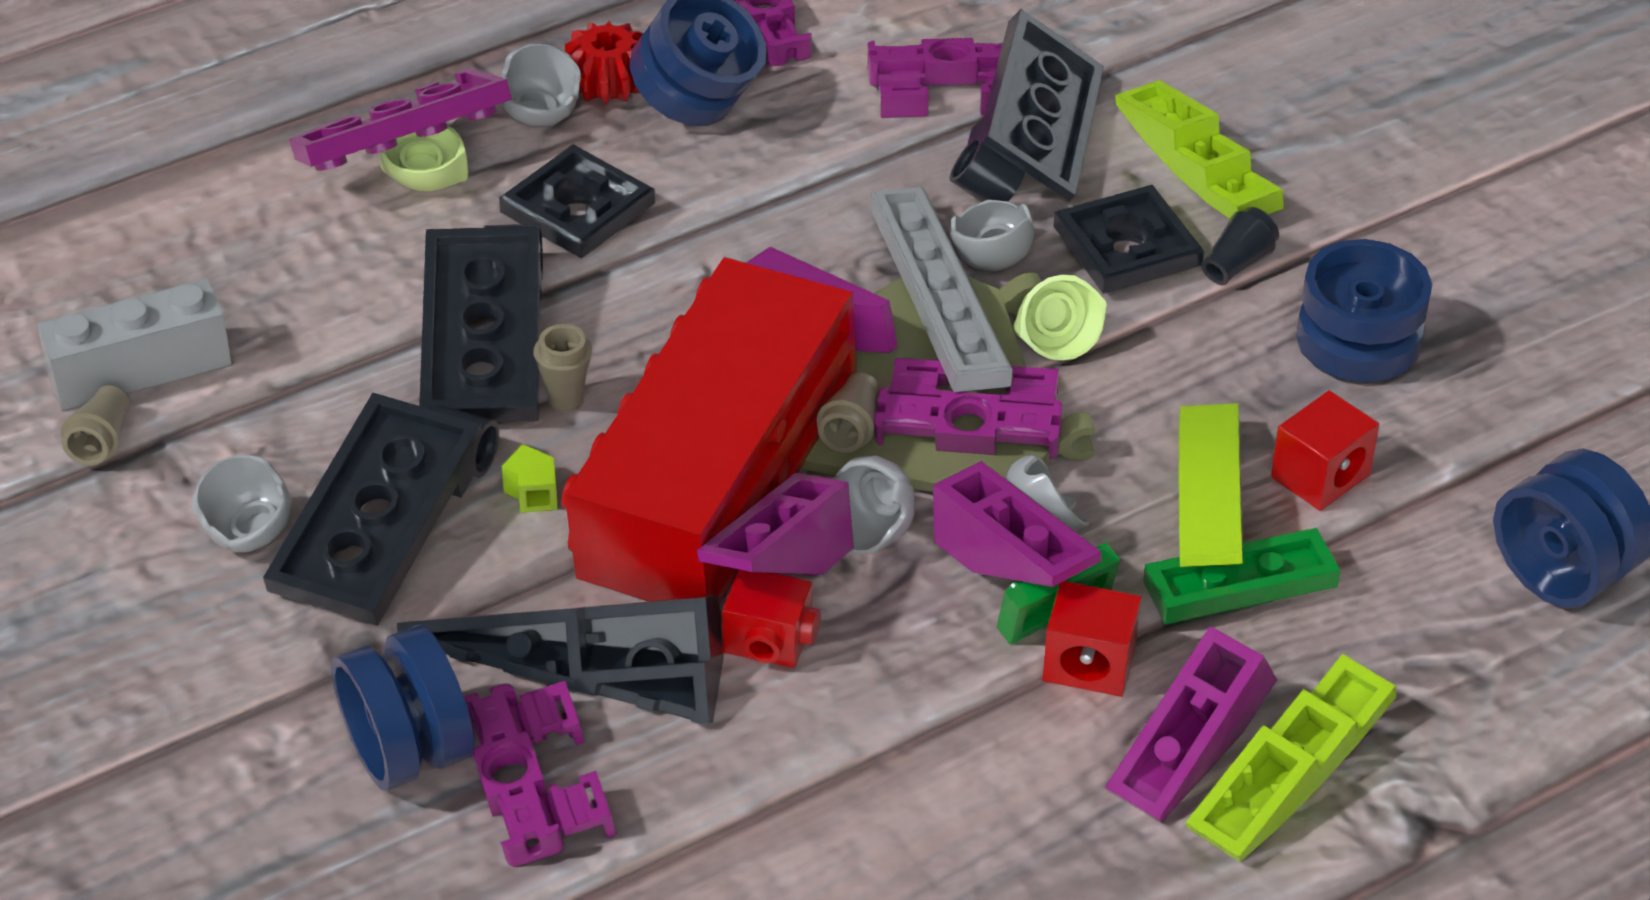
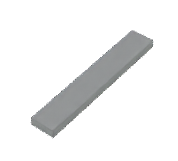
M918 187L871 192L870 210L953 392L1011 387V365L925 189Z

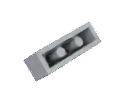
M208 278L180 284L134 298L122 299L115 303L77 313L65 314L58 318L37 323L47 374L61 411L83 406L103 386H115L127 394L232 365L224 314Z

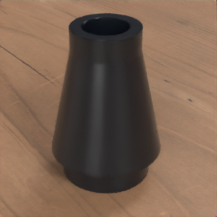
M1255 207L1235 212L1209 255L1202 261L1201 267L1204 274L1212 282L1218 285H1226L1233 277L1272 254L1276 248L1275 242L1279 239V229L1276 223L1267 213Z

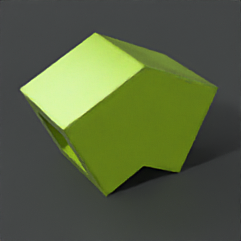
M522 444L501 466L503 492L519 499L520 513L558 510L554 457Z

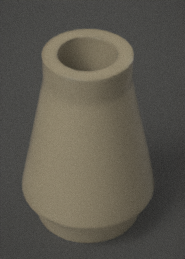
M556 324L546 328L540 334L539 340L534 346V357L548 392L549 404L559 411H572L583 403V389L592 355V345L584 332L571 324Z
M866 373L852 374L848 377L845 385L819 410L816 419L818 433L822 442L830 449L840 453H851L865 446L872 439L876 401L880 391L878 382L872 376Z
M110 385L101 387L94 397L64 421L61 428L62 446L65 453L72 460L82 465L94 466L111 459L116 454L125 414L130 406L129 398L123 390Z

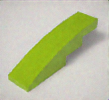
M1161 80L1115 95L1117 107L1154 153L1191 190L1228 219L1235 212L1244 211L1249 207L1258 208L1268 215L1284 209L1283 189L1251 170V152L1248 149L1220 134L1218 113Z
M1239 403L1180 406V567L1243 564Z
M1342 654L1311 693L1305 689L1299 693L1272 729L1265 725L1259 729L1185 822L1186 828L1239 863L1243 861L1291 817L1359 744L1396 699V685Z

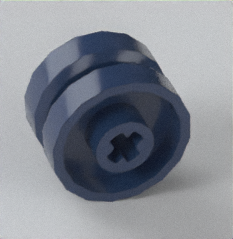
M667 0L631 50L629 68L636 88L648 104L665 117L688 126H709L725 118L764 66L766 44L758 24L748 11L734 0Z
M1369 239L1343 240L1322 248L1309 261L1302 293L1303 302L1296 332L1301 353L1316 368L1336 378L1360 383L1386 381L1406 373L1418 360L1433 286L1427 268L1412 253L1386 242Z
M1584 448L1566 451L1546 464L1536 475L1527 477L1508 490L1496 503L1493 517L1496 543L1507 566L1524 587L1543 601L1562 608L1584 606L1606 590L1613 582L1622 579L1650 557V505L1643 490L1630 474L1604 454Z
M416 625L387 636L383 657L370 646H361L332 657L331 674L333 687L345 726L362 764L371 779L381 790L388 791L418 779L422 758L434 768L443 769L472 757L475 746L467 704L445 652L435 636L424 625Z

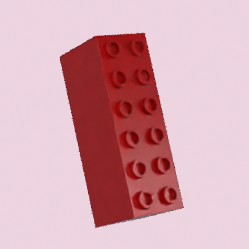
M727 257L722 258L710 278L705 277L700 282L695 300L686 314H681L675 319L670 337L659 354L654 353L649 358L644 376L634 391L626 393L622 398L617 416L606 433L601 432L595 438L590 456L579 473L572 474L564 486L561 501L562 507L567 511L569 525L568 549L573 554L576 579L647 601L719 596L720 603L739 569L698 561L697 550L789 477L799 473L806 458L820 437L816 421L819 410L845 385L849 376L857 373L853 291Z

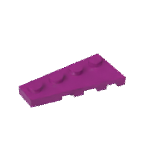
M473 68L454 73L457 83L440 85L439 82H432L415 89L418 98L415 101L411 102L410 99H389L371 106L372 108L368 111L370 119L362 121L359 115L346 116L290 138L289 142L294 159L310 167L315 166L317 171L329 170L347 163L346 155L364 149L367 154L390 150L398 145L396 138L414 132L417 137L438 134L448 128L447 121L465 116L466 120H477L491 116L497 112L495 105L512 100L507 79Z

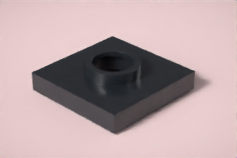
M573 144L500 196V213L520 224H541L542 237L582 259L654 205L655 189ZM575 203L588 204L586 205V214L571 215L570 206L567 205Z
M1153 184L1054 212L1053 227L1103 294L1199 267L1203 261L1204 250ZM1118 241L1137 243V245H1129V253H1120L1114 250V243Z

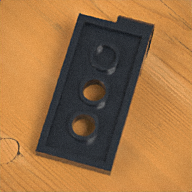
M1020 9L1008 21L984 116L972 127L967 146L961 152L951 170L950 182L980 202L986 200L1009 201L1019 188L1026 172L1067 201H1070L1076 195L1104 66Z
M541 224L484 225V228L426 229L419 406L433 409L437 405H443L495 420L496 422L539 421V367L534 357V346L540 336V299L543 280ZM478 317H488L496 321L491 327L486 329H473L467 325L471 320ZM478 362L490 363L495 367L491 372L484 375H473L466 371L470 365Z
M372 393L264 574L263 580L267 592L378 626L451 495L462 498L472 478H480L489 470L499 442L498 423L495 420L443 405H437L433 409ZM374 499H384L391 502L380 513L366 514L360 511L364 504ZM350 546L363 548L362 553L353 560L342 562L333 559L337 551L344 550Z

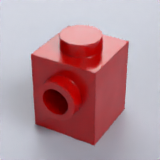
M739 569L722 610L723 653L753 659L761 663H772L796 668L804 644L814 645L820 627L821 610L812 607L813 581L776 573L750 572Z

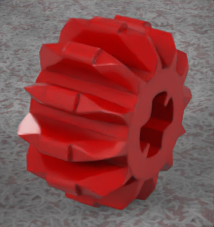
M609 20L605 25L597 26L592 22H588L586 31H572L571 41L565 44V52L570 55L580 68L581 81L579 93L582 92L585 101L602 98L606 105L610 99L618 98L627 102L629 93H640L635 86L629 67L631 50L643 33L633 31L630 23L615 26Z

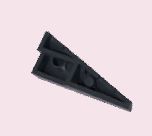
M719 596L397 623V632L416 625H424L435 636L445 654L449 655L450 658L480 663L502 669L503 672L552 685L565 681L570 690L593 696H604L634 704L638 708L649 711H660L690 719L691 722L698 724L712 723L714 721L724 659Z

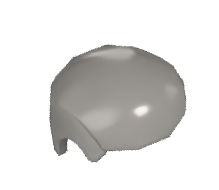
M527 44L511 51L506 57L501 77L507 79L512 100L501 104L514 120L531 127L554 126L571 114L579 96L581 72L568 53L549 44Z
M986 200L969 206L960 216H953L951 218L950 235L954 250L962 261L975 270L997 272L1014 267L1026 257L1033 243L1034 226L1030 210L1026 204L1017 206L1009 201Z
M237 454L217 461L199 478L192 497V506L203 528L217 545L225 550L230 549L233 552H252L271 544L288 526L292 500L285 482L269 461L258 456Z
M1029 454L1011 465L1004 476L1007 481L1076 533L1088 526L1086 518L1079 519L1072 510L1076 505L1074 498L1060 495L1046 464L1036 455Z
M877 455L856 457L848 461L837 472V475L832 477L834 480L849 483L854 549L850 552L854 554L876 553L900 539L906 533L914 516V487L910 484V478L897 464Z

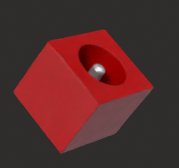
M1328 390L1278 426L1271 478L1317 510L1322 511L1371 474L1380 423Z
M1067 581L1061 582L1046 632L1042 681L1123 697L1136 648L1142 596Z

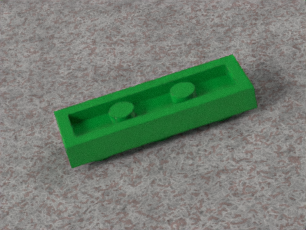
M1316 527L1243 543V564L1180 567V557L1148 563L1144 567L1143 582L1166 625L1338 587L1341 570Z

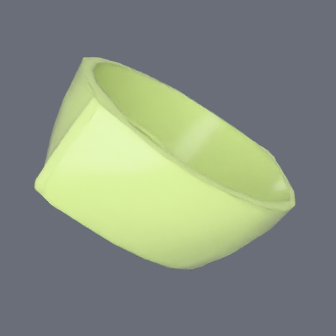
M447 126L448 128L445 131L431 136L417 137L414 132L396 138L398 143L396 147L379 153L382 171L397 183L409 189L435 191L468 179V160L464 143L454 128Z
M1058 275L1048 277L1037 284L1025 296L1012 327L1015 335L1038 354L1053 360L1075 359L1088 352L1098 341L1104 326L1107 303L1091 285L1076 276Z

